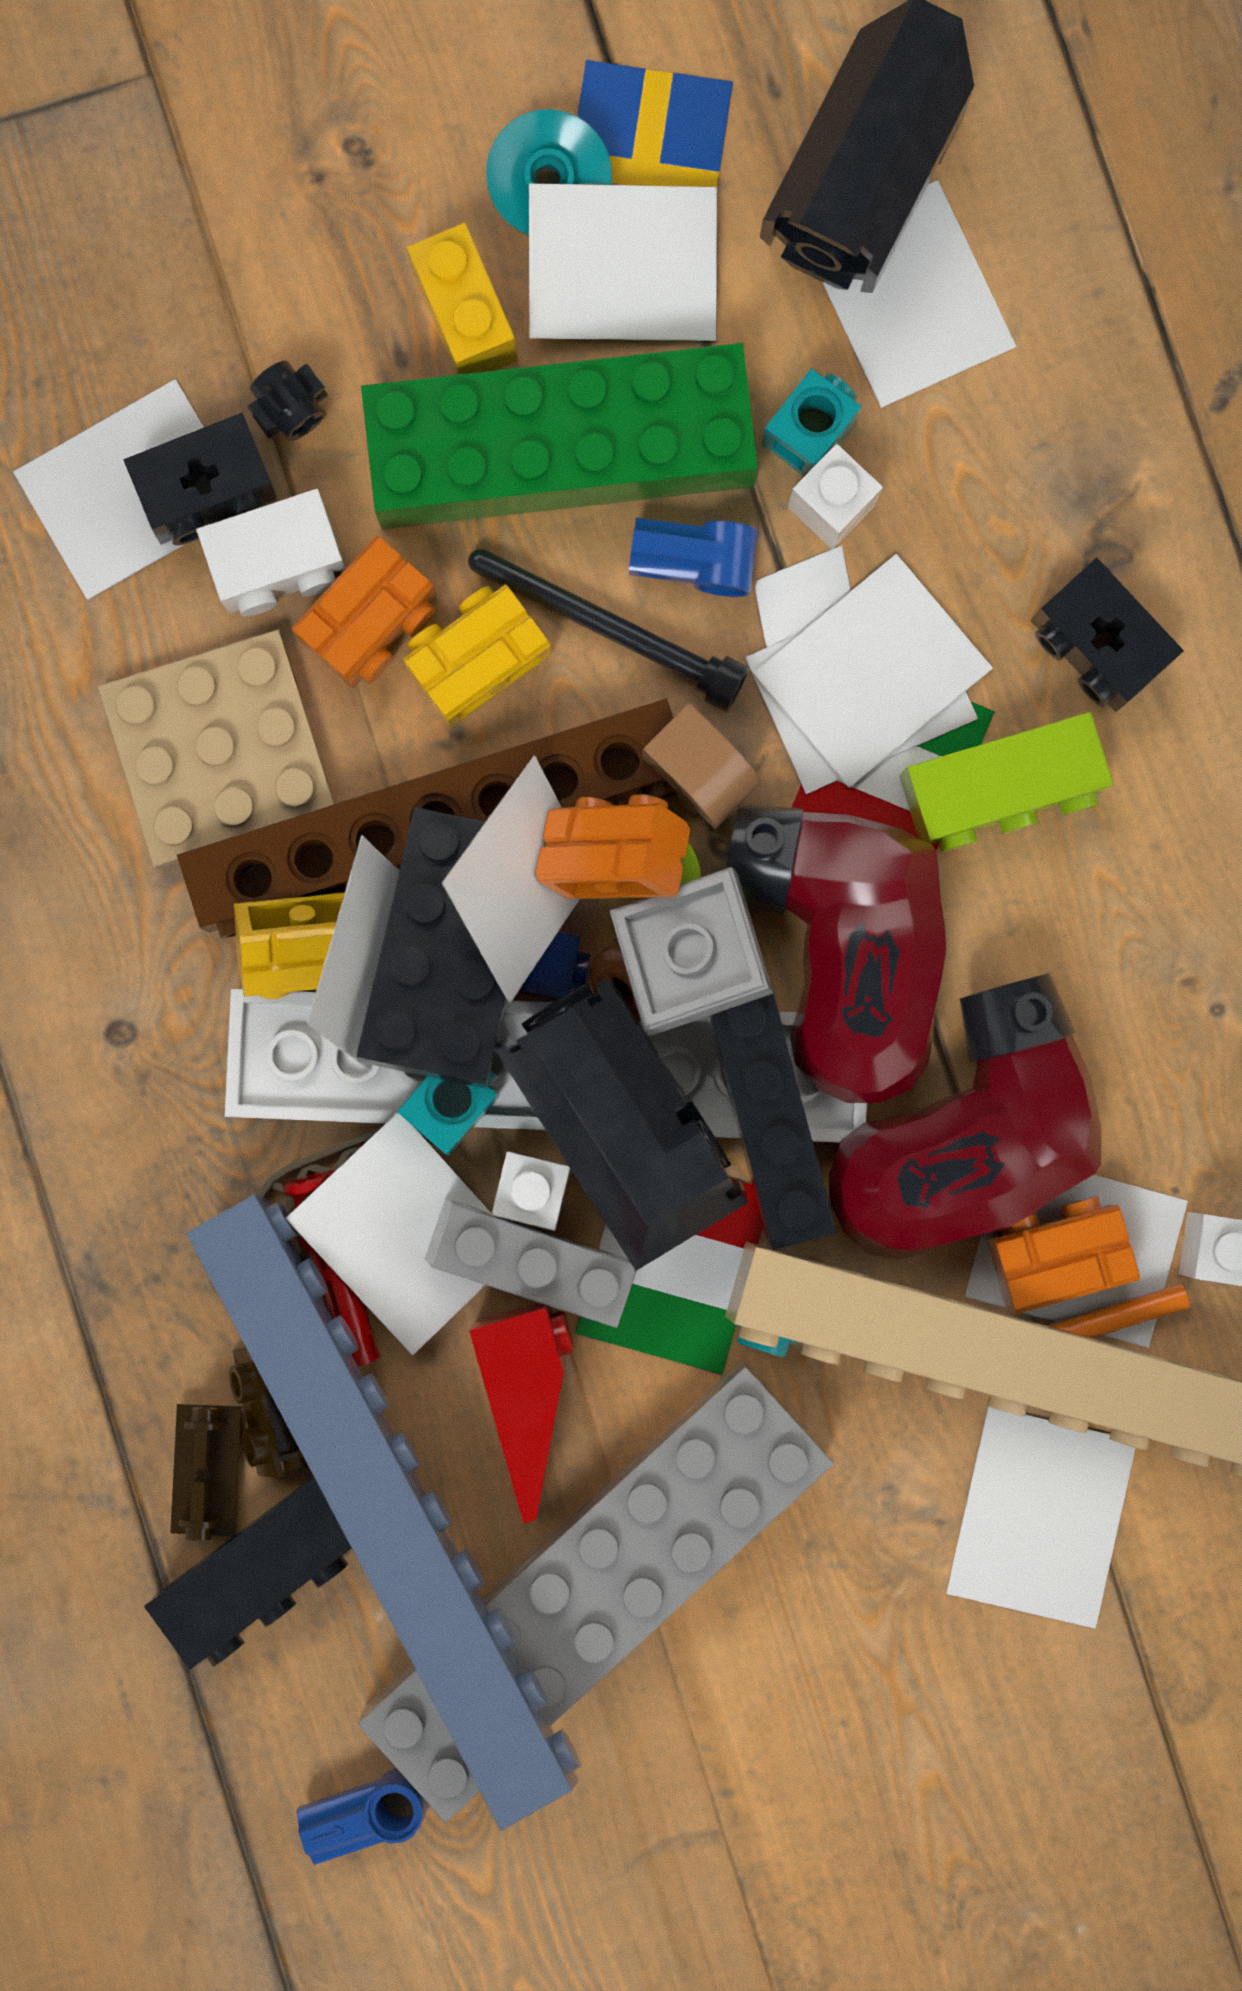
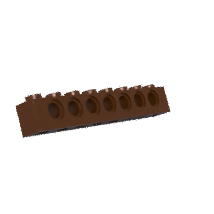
M665 698L177 854L199 928L209 933L218 930L220 939H226L236 936L234 904L327 895L339 891L340 893H345L361 836L375 826H384L393 831L394 845L391 851L384 857L400 871L414 807L426 810L435 807H445L451 810L455 816L486 822L489 817L481 811V802L484 795L494 788L509 790L534 755L545 775L553 769L561 768L570 771L576 777L578 784L574 793L565 799L558 800L562 808L575 807L577 799L582 797L598 798L613 805H619L620 801L629 799L633 795H649L662 800L674 796L678 793L642 759L643 749L673 719L668 699ZM622 749L634 755L638 762V768L631 777L624 780H615L604 773L601 767L602 760L613 750ZM316 845L329 847L333 854V863L330 870L318 878L304 876L301 870V858L305 851ZM258 864L268 866L272 876L269 889L259 897H246L240 885L241 877L245 870Z

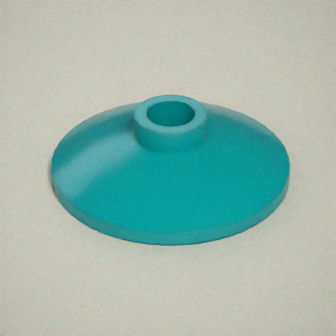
M554 109L531 111L512 120L496 137L490 149L486 165V183L494 207L510 226L529 236V184H537L536 174L540 170H553L559 178V184L611 185L612 167L609 154L600 136L588 123L579 117Z

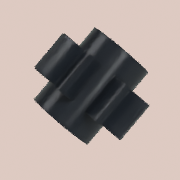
M280 361L267 368L253 381L250 390L257 400L249 404L247 408L268 438H272L281 431L288 441H295L315 429L325 418L326 412L319 402L327 398L328 394L324 390L326 387L307 363L295 371L288 361Z

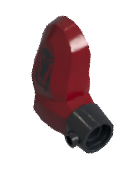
M739 805L726 868L732 867L737 872L746 904L783 915L785 908L807 924L803 952L805 985L790 1034L795 1065L820 1092L846 1103L880 1104L910 1091L929 1064L933 1043L934 1015L946 955V933L941 904L937 852L932 844L900 828L852 815L803 812L801 808Z
M1050 973L959 998L969 1062L977 1061L972 1089L957 1092L940 1099L918 1113L863 1123L841 1140L828 1175L830 1205L844 1233L870 1255L900 1260L928 1252L949 1242L1012 1226L1032 1215L1054 1198L1093 1176L1100 1168L1101 1124L1091 1076L1073 1038L1074 1028Z

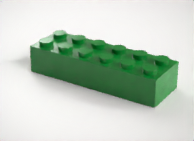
M743 343L361 385L374 510L381 529L752 488L755 484L758 465Z

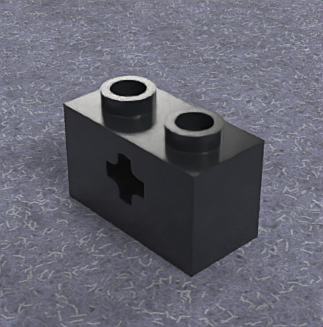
M242 412L123 459L150 527L160 545L172 541L173 545L176 546L191 543L199 539L196 529L267 506V502L277 499ZM206 475L210 481L212 491L208 494L200 495L195 479Z
M1095 558L1049 600L1031 620L1038 628L1035 632V637L1044 650L1058 661L1065 657L1081 675L1078 678V683L1085 694L1097 705L1104 707L1108 704L1115 712L1126 705L1184 652L1176 641L1098 558ZM1106 630L1113 639L1107 646L1097 650L1090 641L1095 635Z

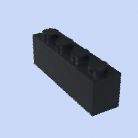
M774 993L708 1016L768 1247L775 1250L836 1234Z
M313 1476L158 1592L144 1608L190 1670L206 1658L214 1667L245 1643L239 1633L257 1619L265 1627H268L293 1608L297 1603L291 1594L311 1579L315 1586L319 1588L346 1568L349 1564L342 1555L352 1549Z

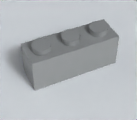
M445 1198L425 1256V1260L432 1268L615 1328L618 1327L636 1274L630 1261L624 1257L513 1220L493 1216L492 1213Z

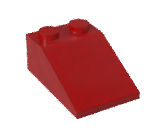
M539 1302L476 1320L469 1329L523 1524L536 1521L565 1371V1355L574 1353L573 1348H575L565 1311L553 1313L551 1306Z

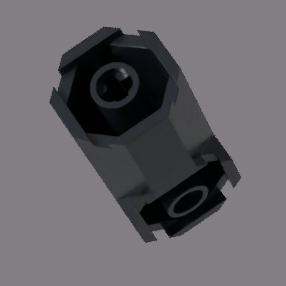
M908 0L859 30L762 220L760 238L769 247H771L775 237L783 242L786 247L781 258L791 267L836 289L848 290L853 279L863 280L860 292L873 293L937 165L941 164L964 118L975 86L962 18L925 0Z
M608 973L598 978L597 993L593 994L587 983L572 990L521 1023L527 1034L517 1039L518 1043L508 1033L497 1042L495 1051L633 1268L637 1271L748 1204V1199L740 1179L738 1178L732 1182L725 1171V1168L732 1165L725 1151L691 1100L685 1103L684 1090L672 1075L647 1033L644 1032V1028Z

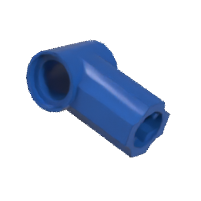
M636 518L629 575L694 584L695 589L717 596L746 597L751 592L759 532L751 526L728 521L705 522L701 527Z
M393 1768L386 1772L379 1780L299 1806L296 1811L299 1825L298 1833L305 1854L316 1865L382 1842L394 1844L410 1839L420 1828L430 1805L397 1768ZM395 1792L403 1794L410 1800L414 1813L405 1817L393 1815L384 1805L383 1796Z

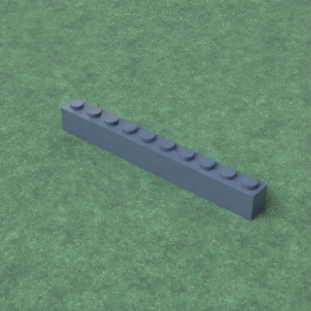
M254 1194L188 1231L186 1234L496 1823L502 1831L571 1792L579 1781L574 1772L575 1769L581 1767L579 1756L571 1740L563 1730L555 1734L552 1731L541 1710L548 1706L549 1703L540 1682L531 1669L521 1673L509 1648L516 1645V1640L509 1624L498 1609L489 1613L477 1590V1588L484 1585L480 1570L466 1549L457 1553L445 1530L453 1525L451 1517L436 1491L432 1490L426 1494L414 1470L421 1466V1462L406 1434L401 1431L394 1435L383 1411L390 1408V1405L381 1385L372 1373L363 1377L352 1353L359 1350V1347L351 1329L342 1316L339 1315L332 1319L321 1296L328 1293V1288L320 1271L310 1258L302 1262L290 1239L297 1236L298 1233L286 1220V1217L289 1215L279 1201L271 1205L268 1198Z

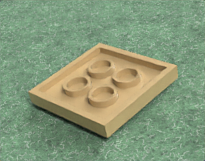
M279 629L97 686L152 864L157 869L179 863L177 854L335 804L284 639Z

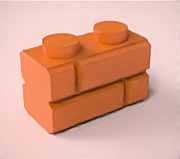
M376 535L291 630L308 650L324 662L345 683L354 688L362 678L370 684L386 670L394 658V655L388 649L404 632L413 637L426 626L436 612V608L431 602L437 597L434 585L425 576L404 560L381 537Z
M633 795L629 798L628 805H613L602 799L582 797L577 799L575 807L552 808V810H548L542 837L545 841V847H540L535 876L539 883L566 899L674 897V895L679 893L684 867L681 863V858L686 856L690 828L688 822L668 809L666 801L654 796Z
M1098 1196L1078 1200L1061 1206L1064 1218L1040 1224L1037 1213H1033L1012 1226L1002 1228V1235L988 1238V1246L1008 1313L1016 1315L1139 1281L1140 1273L1132 1246L1129 1243V1235L1119 1205L1101 1207Z

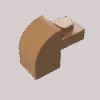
M690 703L648 743L642 752V759L678 793L676 801L693 818L700 814L715 829L760 784L759 777L745 758Z

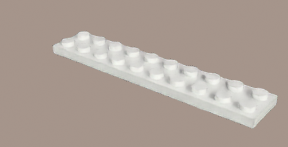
M231 989L225 1117L387 1123L397 1114V1111L427 1076L372 1065L369 1071L309 1027L307 1022L316 992L295 991L279 999H266L259 995L244 997L242 989ZM506 1000L497 1042L510 1033L514 1041L518 1043L516 1040L527 1034L521 1023L553 1002L512 1000L509 1004ZM779 1012L812 1141L841 1142L861 1124L866 1123L867 1103H846L819 1091L795 1065L790 1034L797 1012ZM708 1016L653 1036L648 1035L672 1075L684 1090L685 1103L690 1100L694 1103L715 1137L740 1138ZM495 1051L491 1071L498 1077L490 1086L501 1096L474 1127L545 1130ZM451 1081L442 1084L436 1095V1103L439 1110L450 1118H457L466 1113L472 1101L471 1092L467 1085Z

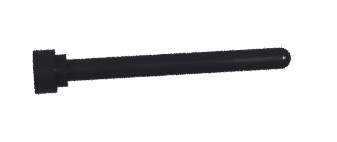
M476 549L469 555L468 565L474 573L500 586L506 584L512 592L697 683L696 690L706 695L705 702L728 712L736 700L749 672V666L729 656H726L724 660L712 656L708 661L485 549Z

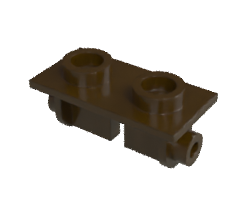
M232 1350L235 1365H232L229 1369V1380L235 1400L239 1404L243 1403L248 1428L242 1432V1444L249 1465L256 1467L258 1476L274 1478L283 1476L280 1462H283L285 1472L308 1468L309 1466L248 1350Z
M177 1404L170 1533L185 1534V1539L192 1541L211 1540L212 1535L235 1536L242 1406Z

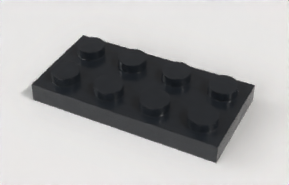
M414 807L356 1058L358 1062L484 1089L487 1088L506 997L442 884L485 822Z

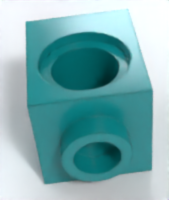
M811 368L765 427L761 445L802 476H805L836 444H841L856 424L862 408L855 401L857 398L856 393L839 377L830 373L823 377ZM818 409L829 417L832 426L823 432H811L801 425L798 416L805 410Z
M490 1070L486 1089L467 1085L471 1092L472 1101L467 1112L460 1117L450 1118L439 1110L436 1103V1095L441 1085L447 1081L432 1077L425 1078L397 1113L446 1155L451 1154L501 1096L490 1086L498 1076Z

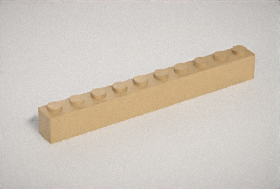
M750 1242L745 1244L725 1315L732 1323L741 1326L740 1338L770 1347H777L780 1336L804 1343L801 1354L813 1359L839 1365L841 1355L845 1354L866 1360L863 1371L881 1378L901 1382L904 1371L928 1377L925 1388L946 1396L963 1399L966 1388L989 1394L987 1405L1001 1411L1025 1416L1029 1405L1050 1411L1048 1422L1069 1430L1086 1433L1090 1422L1112 1428L1110 1440L1134 1448L1148 1450L1151 1439L1173 1445L1170 1456L1192 1464L1208 1467L1211 1456L1233 1462L1231 1473L1242 1477V1380L786 1252L772 1250Z

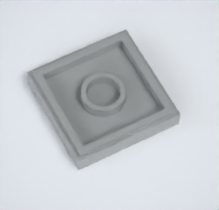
M732 867L680 885L679 893L674 895V897H646L610 910L644 1032L648 1035L653 1036L774 993L739 877Z

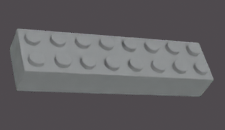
M742 1360L482 1599L489 1613L498 1609L509 1624L516 1640V1645L509 1648L521 1673L531 1669L540 1682L549 1703L548 1706L541 1710L550 1726L834 1465L828 1454ZM412 1663L364 1707L357 1725L446 1823L480 1790Z

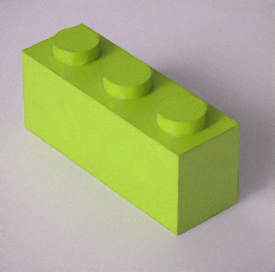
M1091 712L908 766L899 775L918 838L930 844L939 843L941 853L978 842L975 831L999 824L1002 835L1039 823L1036 813L1059 806L1062 816L1093 808L1099 805L1096 795L1114 785Z

